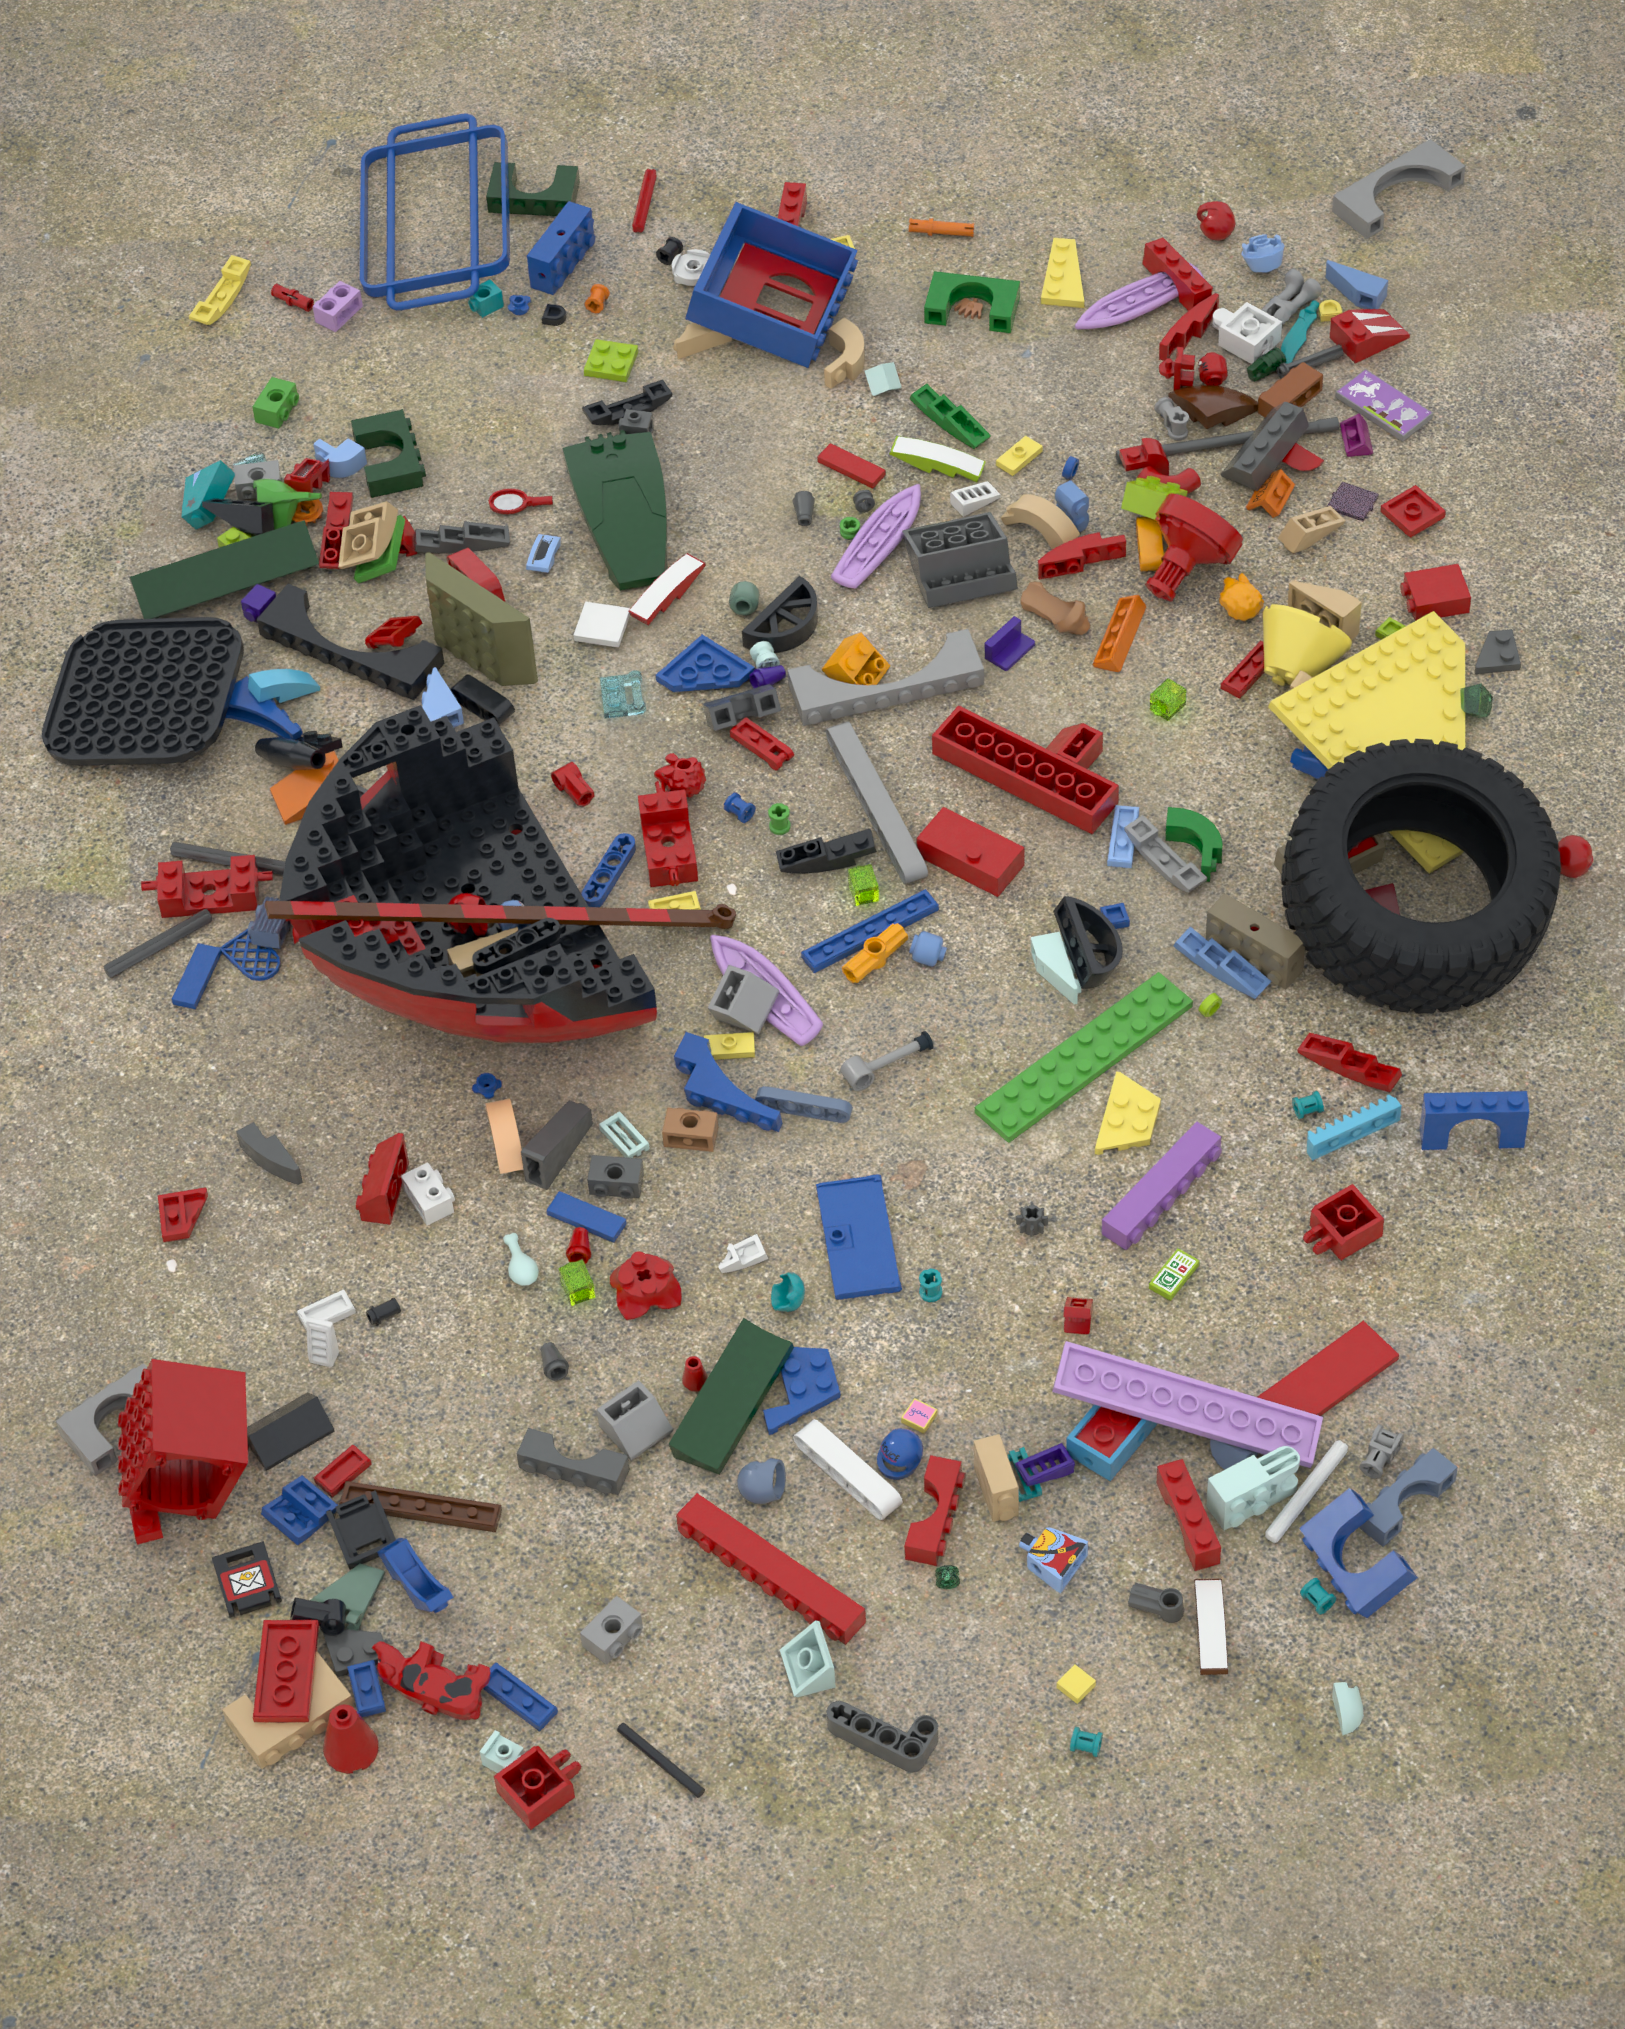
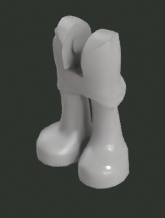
M1290 269L1285 275L1286 288L1279 295H1274L1261 309L1282 321V325L1297 312L1298 308L1307 302L1315 300L1322 293V288L1315 279L1309 278L1304 282L1301 273L1295 269ZM1297 295L1291 302L1289 301L1292 297Z

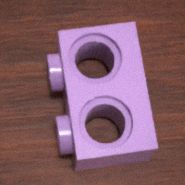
M339 281L313 305L315 322L334 332L339 330L363 307L360 290Z

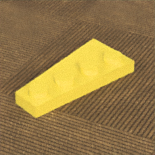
M1053 238L1041 295V304L1084 308V296L1075 239Z

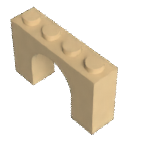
M316 1652L309 1722H254V1704L246 1694L222 1710L228 1726L258 1766L263 1769L268 1765L278 1762L281 1756L289 1751L301 1747L312 1736L324 1732L327 1729L330 1712L336 1706L346 1704L354 1708L351 1694L320 1654Z

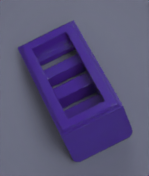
M1060 1443L1016 1462L1015 1468L1028 1487L1074 1473L1075 1463L1063 1443ZM1058 1460L1060 1464L1056 1465L1054 1461ZM1045 1463H1049L1051 1468L1048 1469ZM1036 1465H1039L1041 1467L1042 1472L1039 1473V1471L1036 1468ZM1030 1467L1034 1475L1030 1477L1025 1468Z

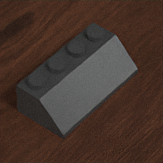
M1283 402L1274 407L1222 471L1221 477L1258 491L1309 427L1304 409L1288 402Z

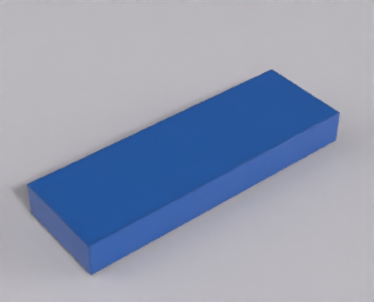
M197 944L171 999L173 1005L191 1009L197 1008L222 954L221 948Z
M561 1191L557 1193L547 1208V1215L577 1228H585L589 1233L613 1243L627 1224L625 1218Z
M497 1662L490 1668L491 1678L483 1690L539 1732L558 1713L556 1706Z

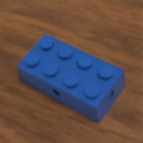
M568 201L527 255L531 288L554 295L558 288L563 286L568 275L573 273L577 263L584 258L586 251L595 243L596 236L593 229L594 219L592 218L591 208Z

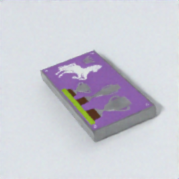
M1367 369L1363 370L1335 393V398L1402 442L1433 419V412Z

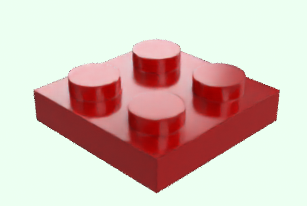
M1417 485L1382 504L1380 509L1383 515L1410 538L1442 520L1446 515V511Z

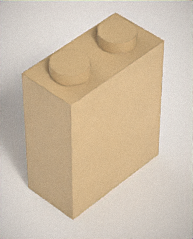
M1000 1434L974 1440V1470L992 1521H1007L1014 1516H1018L1019 1487Z

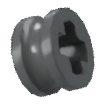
M860 490L854 494L853 502L857 511L868 512L875 506V500L871 491Z

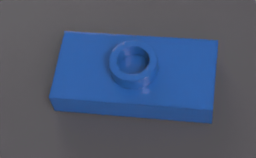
M371 1660L347 1666L359 1715L366 1717L386 1712L375 1661Z

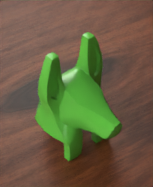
M275 479L253 480V488H257V501L273 503L274 530L291 525L299 502L322 498L321 493L297 492L286 483Z

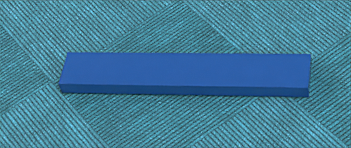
M925 889L802 951L801 958L812 972L816 973L862 950L867 939L879 936L890 925L898 923L905 928L939 910V904Z

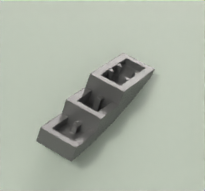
M464 521L462 527L440 525L438 531L415 529L414 545L417 552L456 553L465 548H469L474 552L506 547L510 544L509 526Z

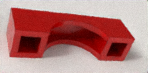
M785 182L777 218L799 227L800 219L804 217L807 206L806 183Z
M1163 237L1145 244L1142 265L1152 275L1160 272L1168 274L1177 288L1179 302L1188 311L1212 295L1213 287Z
M930 1455L924 1475V1492L935 1499L938 1507L927 1519L910 1524L904 1545L905 1560L937 1566L939 1556L944 1557L947 1541L944 1540L945 1534L951 1533L953 1518H950L952 1511H957L959 1504L957 1491L958 1488L963 1489L966 1473L962 1472V1461Z
M1183 1459L1157 1466V1486L1165 1504H1169L1177 1517L1183 1535L1185 1550L1194 1571L1220 1564L1221 1545Z

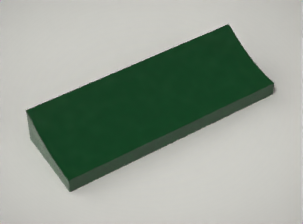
M743 1318L670 1440L669 1447L673 1457L720 1475L793 1351V1343L769 1333Z

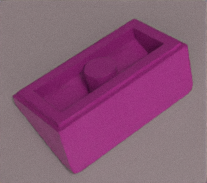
M1360 413L1340 422L1347 457L1373 454L1368 425Z

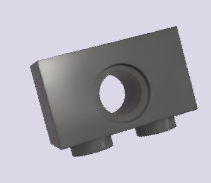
M592 1155L587 1179L589 1195L599 1197L615 1196L625 1199L640 1198L644 1177L643 1160L641 1158Z

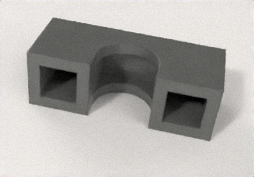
M770 684L703 704L708 727L714 731L736 725L737 720L745 717H763L781 711L776 688Z

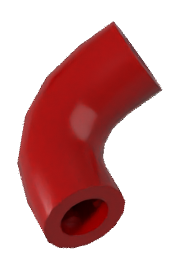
M1147 466L1137 477L1147 479V476L1160 478V482L1167 484V482L1179 484L1180 489L1188 491L1187 494L1201 486L1200 477L1192 468H1187L1179 474L1169 476L1163 475L1152 466Z

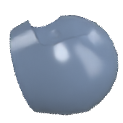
M770 1458L762 1463L753 1461L745 1465L737 1478L740 1494L743 1498L754 1504H766L779 1500L785 1488V1466L782 1460ZM776 1469V1483L773 1488V1475Z

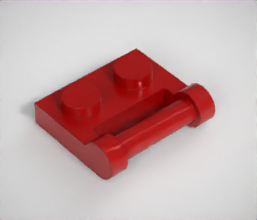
M419 616L389 618L366 637L365 644L369 649H376L379 646L386 645L401 647L404 644V638L414 635L416 629L423 623Z

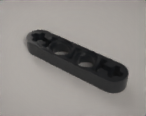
M553 918L542 919L479 949L472 956L474 970L480 974L488 973L559 939L561 933L559 922ZM527 937L534 939V941L529 944H524L521 942L522 939ZM503 948H510L512 950L509 954H501L499 951Z

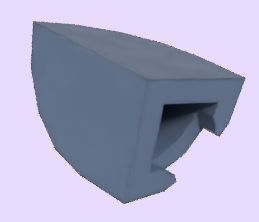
M1213 1439L1210 1441L1212 1455L1217 1464L1224 1470L1253 1455L1257 1457L1258 1454L1257 1452Z

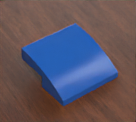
M302 1475L284 1486L281 1496L263 1506L261 1515L296 1545H299L329 1520L326 1511L331 1509L333 1514L336 1513V1506L338 1504Z

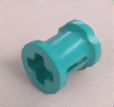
M1313 1091L1312 1095L1306 1097L1292 1098V1106L1298 1119H1303L1304 1115L1310 1113L1324 1112L1323 1101L1318 1091Z
M932 1268L923 1270L919 1275L921 1285L919 1289L920 1297L926 1302L938 1301L943 1294L941 1273Z
M1313 1578L1303 1586L1300 1596L1303 1599L1307 1598L1316 1607L1315 1611L1320 1615L1327 1612L1334 1605L1336 1596L1329 1594L1320 1585L1321 1583L1318 1578Z
M1075 1726L1071 1738L1070 1751L1080 1750L1092 1753L1093 1757H1098L1103 1733L1081 1731L1080 1727Z

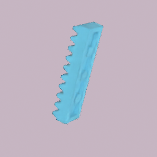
M1387 1095L1386 1102L1378 1099L1377 1106L1372 1102L1369 1103V1110L1362 1106L1360 1107V1114L1352 1111L1351 1118L1343 1115L1342 1122L1337 1118L1334 1119V1126L1327 1122L1325 1123V1130L1318 1126L1316 1127V1134L1308 1131L1307 1154L1312 1160H1315L1400 1121L1402 1105L1396 1097Z

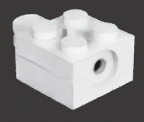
M1248 302L1235 313L1225 308H1220L1213 313L1212 326L1219 330L1218 346L1250 364L1254 363L1281 341L1282 321Z

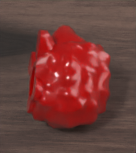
M670 753L665 757L666 762L670 765L663 766L654 772V777L657 780L665 782L666 792L685 789L686 797L688 798L699 794L704 789L706 782L705 769L695 757L678 758L674 753Z

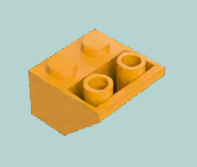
M860 632L844 638L821 670L827 677L840 682L855 685H877L890 668V664Z

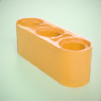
M1136 517L1140 571H1157L1162 563L1161 558L1164 555L1161 530L1156 520L1148 517Z

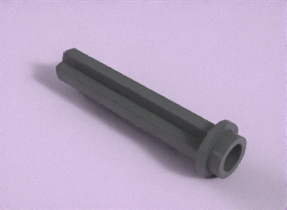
M1335 345L1289 364L1281 363L1277 367V374L1282 379L1292 368H1296L1302 362L1313 368L1343 356L1344 352L1341 345Z

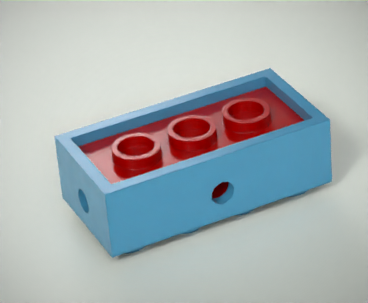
M1093 1405L1066 1438V1450L1072 1459L1111 1482L1158 1423Z

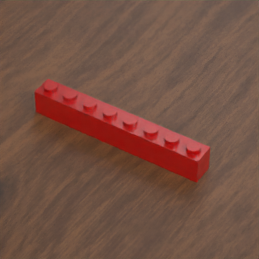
M698 1493L676 1514L678 1531L681 1535L688 1539L692 1538L698 1542L705 1552H712L719 1557L724 1565L738 1570L747 1581H754L761 1586L767 1595L777 1597L786 1608L803 1615L810 1625L814 1621H819L821 1628L832 1640H839L846 1645L866 1623L864 1607Z

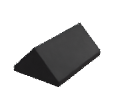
M307 1392L248 1426L247 1442L248 1447L267 1471L335 1431L318 1397Z

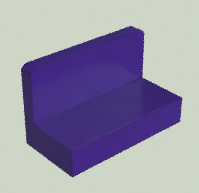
M1013 616L984 643L985 659L1004 671H1008L1035 646L1033 639L1021 633V620Z

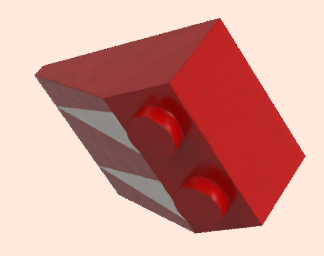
M1385 309L1347 310L1331 318L1329 338L1336 345H1341L1343 352L1356 364L1409 339L1410 334Z

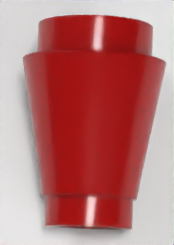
M582 1227L573 1230L566 1250L568 1261L576 1266L585 1265L591 1258L588 1231Z
M691 1356L685 1362L682 1383L688 1390L698 1392L706 1382L708 1375L701 1360L696 1356Z

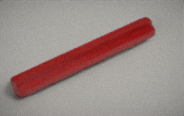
M648 168L645 170L632 223V230L635 233H642L644 231L657 177L655 169L651 170Z

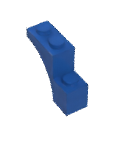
M398 1538L377 1551L392 1579L401 1582L416 1609L437 1613L448 1606L447 1601L454 1598L449 1588L437 1581L424 1566L407 1539Z

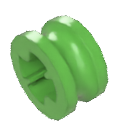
M846 517L840 522V534L845 539H854L860 530V522L854 517Z

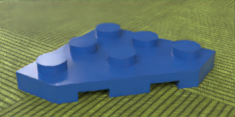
M702 634L655 676L658 683L672 692L740 687L745 683L755 667Z

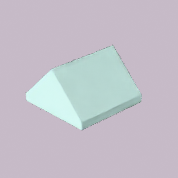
M814 1621L780 1649L794 1697H801L836 1687L834 1666L820 1622Z

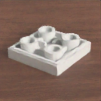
M585 602L573 635L574 641L619 647L630 617L628 612L630 608Z

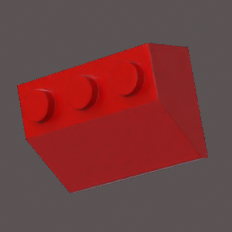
M397 1133L376 1145L374 1154H370L368 1161L369 1172L368 1175L365 1174L362 1180L363 1192L356 1199V1210H359L361 1221L388 1225L392 1223L403 1186L401 1175L407 1172L409 1165L404 1133Z

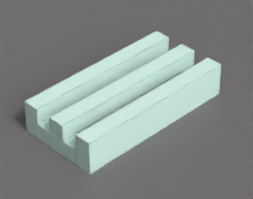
M620 1111L599 1124L600 1131L624 1157L633 1158L635 1155L638 1157L641 1155V1151L644 1150L646 1152L650 1149L646 1139ZM618 1121L639 1145L636 1146L615 1122ZM611 1129L621 1138V1140H622L631 1150H629V1149L621 1142V1140L611 1131Z

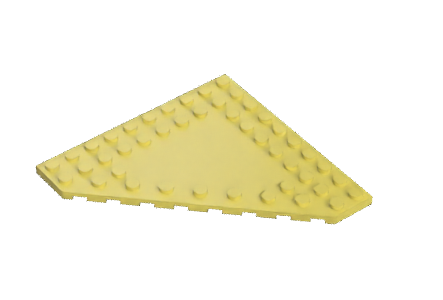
M1433 611L1273 699L1268 708L1328 770L1337 762L1344 763L1346 756L1358 750L1365 753L1366 747L1381 742L1388 746L1391 740L1408 739L1410 743H1414L1415 739H1432L1434 744H1439L1440 741L1457 744L1458 749L1463 750L1465 748V642ZM1410 830L1389 832L1429 874L1464 852L1449 841L1432 834Z

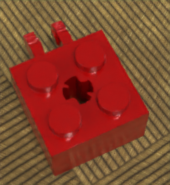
M1351 1184L1313 1207L1310 1213L1309 1226L1311 1230L1304 1234L1303 1240L1305 1243L1310 1244L1321 1238V1241L1314 1245L1312 1251L1320 1255L1331 1249L1341 1261L1383 1236L1384 1218L1354 1184Z
M534 1746L494 1775L497 1793L530 1830L575 1798L574 1787L570 1779L581 1771L582 1766L578 1761H573V1763L562 1770L559 1769L571 1757V1753L567 1749L549 1758L539 1746Z

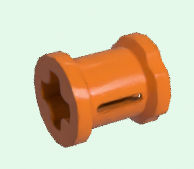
M594 284L590 290V297L585 301V307L592 313H600L604 308V301L610 295V291L602 284Z

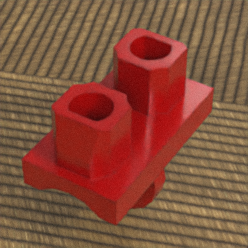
M1177 347L1175 362L1167 358L1160 363L1159 373L1162 376H1165L1166 379L1174 376L1173 391L1181 389V385L1193 386L1195 372L1184 370H1194L1195 355L1184 354V347Z

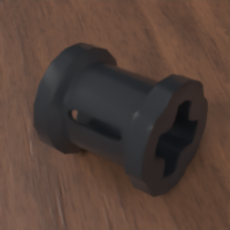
M669 237L664 247L656 251L658 260L664 265H671L674 257L683 251V244L678 238Z

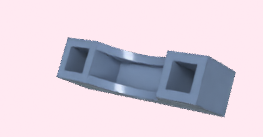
M1434 1448L1427 1454L1422 1453L1408 1471L1405 1469L1398 1475L1395 1483L1390 1487H1384L1375 1501L1367 1503L1374 1516L1359 1528L1384 1547L1402 1530L1403 1516L1399 1510L1400 1504L1408 1497L1418 1494H1426L1438 1498L1456 1481L1458 1467Z

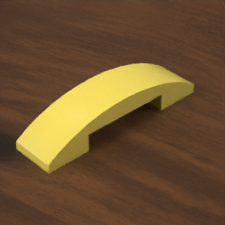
M231 255L221 269L222 278L206 301L198 302L189 315V319L206 325H210L218 320L230 307L241 290L251 262Z

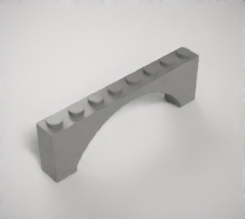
M969 629L947 633L943 648L927 666L907 678L881 685L844 683L816 672L810 665L787 670L788 686L803 726L984 685V668Z

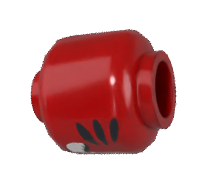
M1210 352L1199 360L1198 372L1202 383L1220 386L1227 379L1228 370L1225 357L1215 352Z

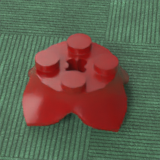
M637 1251L632 1254L631 1258L627 1259L610 1275V1285L617 1290V1306L626 1320L643 1316L653 1305L661 1309H671L681 1305V1287L673 1274L674 1267L668 1260Z

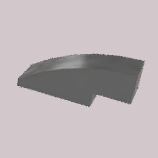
M254 1122L236 1131L239 1146L256 1164L285 1181L297 1185L303 1183L299 1166L275 1134L265 1138Z

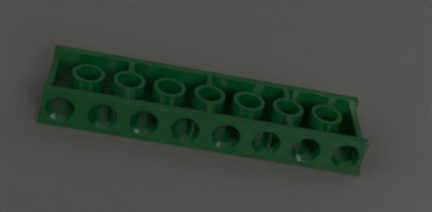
M305 520L130 576L129 579L143 619H154L255 586L256 584L319 564Z

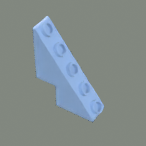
M434 667L432 674H428L427 692L422 694V707L430 721L447 715L453 727L464 724L461 706L436 667Z

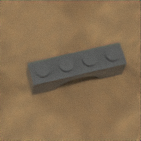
M531 1428L527 1429L517 1451L519 1468L524 1471L547 1475L553 1480L561 1479L572 1482L578 1487L586 1486L597 1489L603 1494L611 1493L619 1496L630 1470L628 1455L607 1449H602L588 1459L573 1460L566 1458L555 1448L553 1434Z

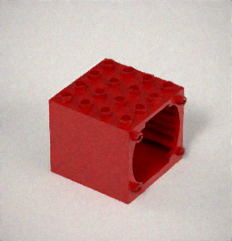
M151 1359L147 1369L142 1370L141 1380L135 1384L132 1397L127 1398L124 1412L121 1411L118 1417V1427L121 1428L118 1450H122V1457L118 1464V1472L122 1473L118 1494L122 1496V1507L130 1508L131 1511L135 1509V1512L142 1509L196 1516L198 1520H200V1517L201 1520L217 1518L248 1464L246 1372Z

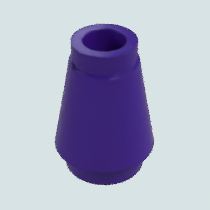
M782 665L757 668L750 673V683L753 688L767 684L772 686L784 679L786 672Z

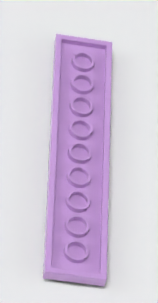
M1067 1341L1063 1347L1052 1392L1264 1455L1279 1447L1289 1446L1294 1448L1300 1455L1299 1465L1311 1468L1313 1465L1323 1420L1322 1416Z

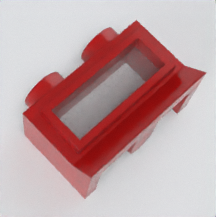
M306 458L300 464L296 463L293 472L286 474L284 483L297 492L313 493V488L321 489L322 481H330L329 459L321 462L320 460Z

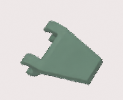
M358 1564L313 1597L311 1601L321 1603L328 1599L343 1601L346 1605L347 1615L345 1623L349 1624L346 1629L359 1631L364 1614L385 1575V1571Z

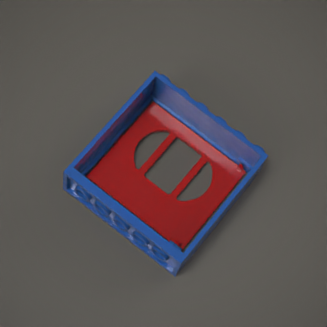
M735 202L694 287L685 319L809 368L811 361H816L820 352L818 346H823L827 334L824 332L829 331L834 319L831 317L836 316L841 304L838 301L843 302L847 292L845 287H849L854 275L851 272L855 271L859 261L855 259L858 250ZM775 276L797 278L809 286L814 296L770 278ZM766 285L811 303L812 307L806 320L801 321L758 304L757 300L763 287Z

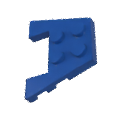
M794 1347L780 1371L789 1404L763 1410L768 1434L773 1435L778 1432V1428L787 1423L791 1425L798 1421V1417L809 1411L813 1413L840 1398V1390L828 1349Z

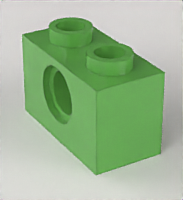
M271 377L252 406L255 422L279 429L283 422L288 419L292 408L299 401L296 383Z

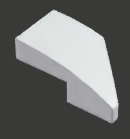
M753 1235L735 1245L729 1243L727 1247L728 1253L723 1263L720 1262L719 1269L721 1273L732 1272L768 1259L758 1235Z

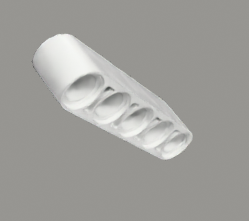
M812 1420L793 1436L794 1442L805 1455L877 1519H885L903 1503L900 1494L895 1488L818 1420Z

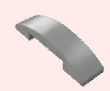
M1143 815L1124 827L1127 836L1145 860L1177 888L1189 893L1207 881V877L1192 862L1186 864L1158 837L1159 830Z

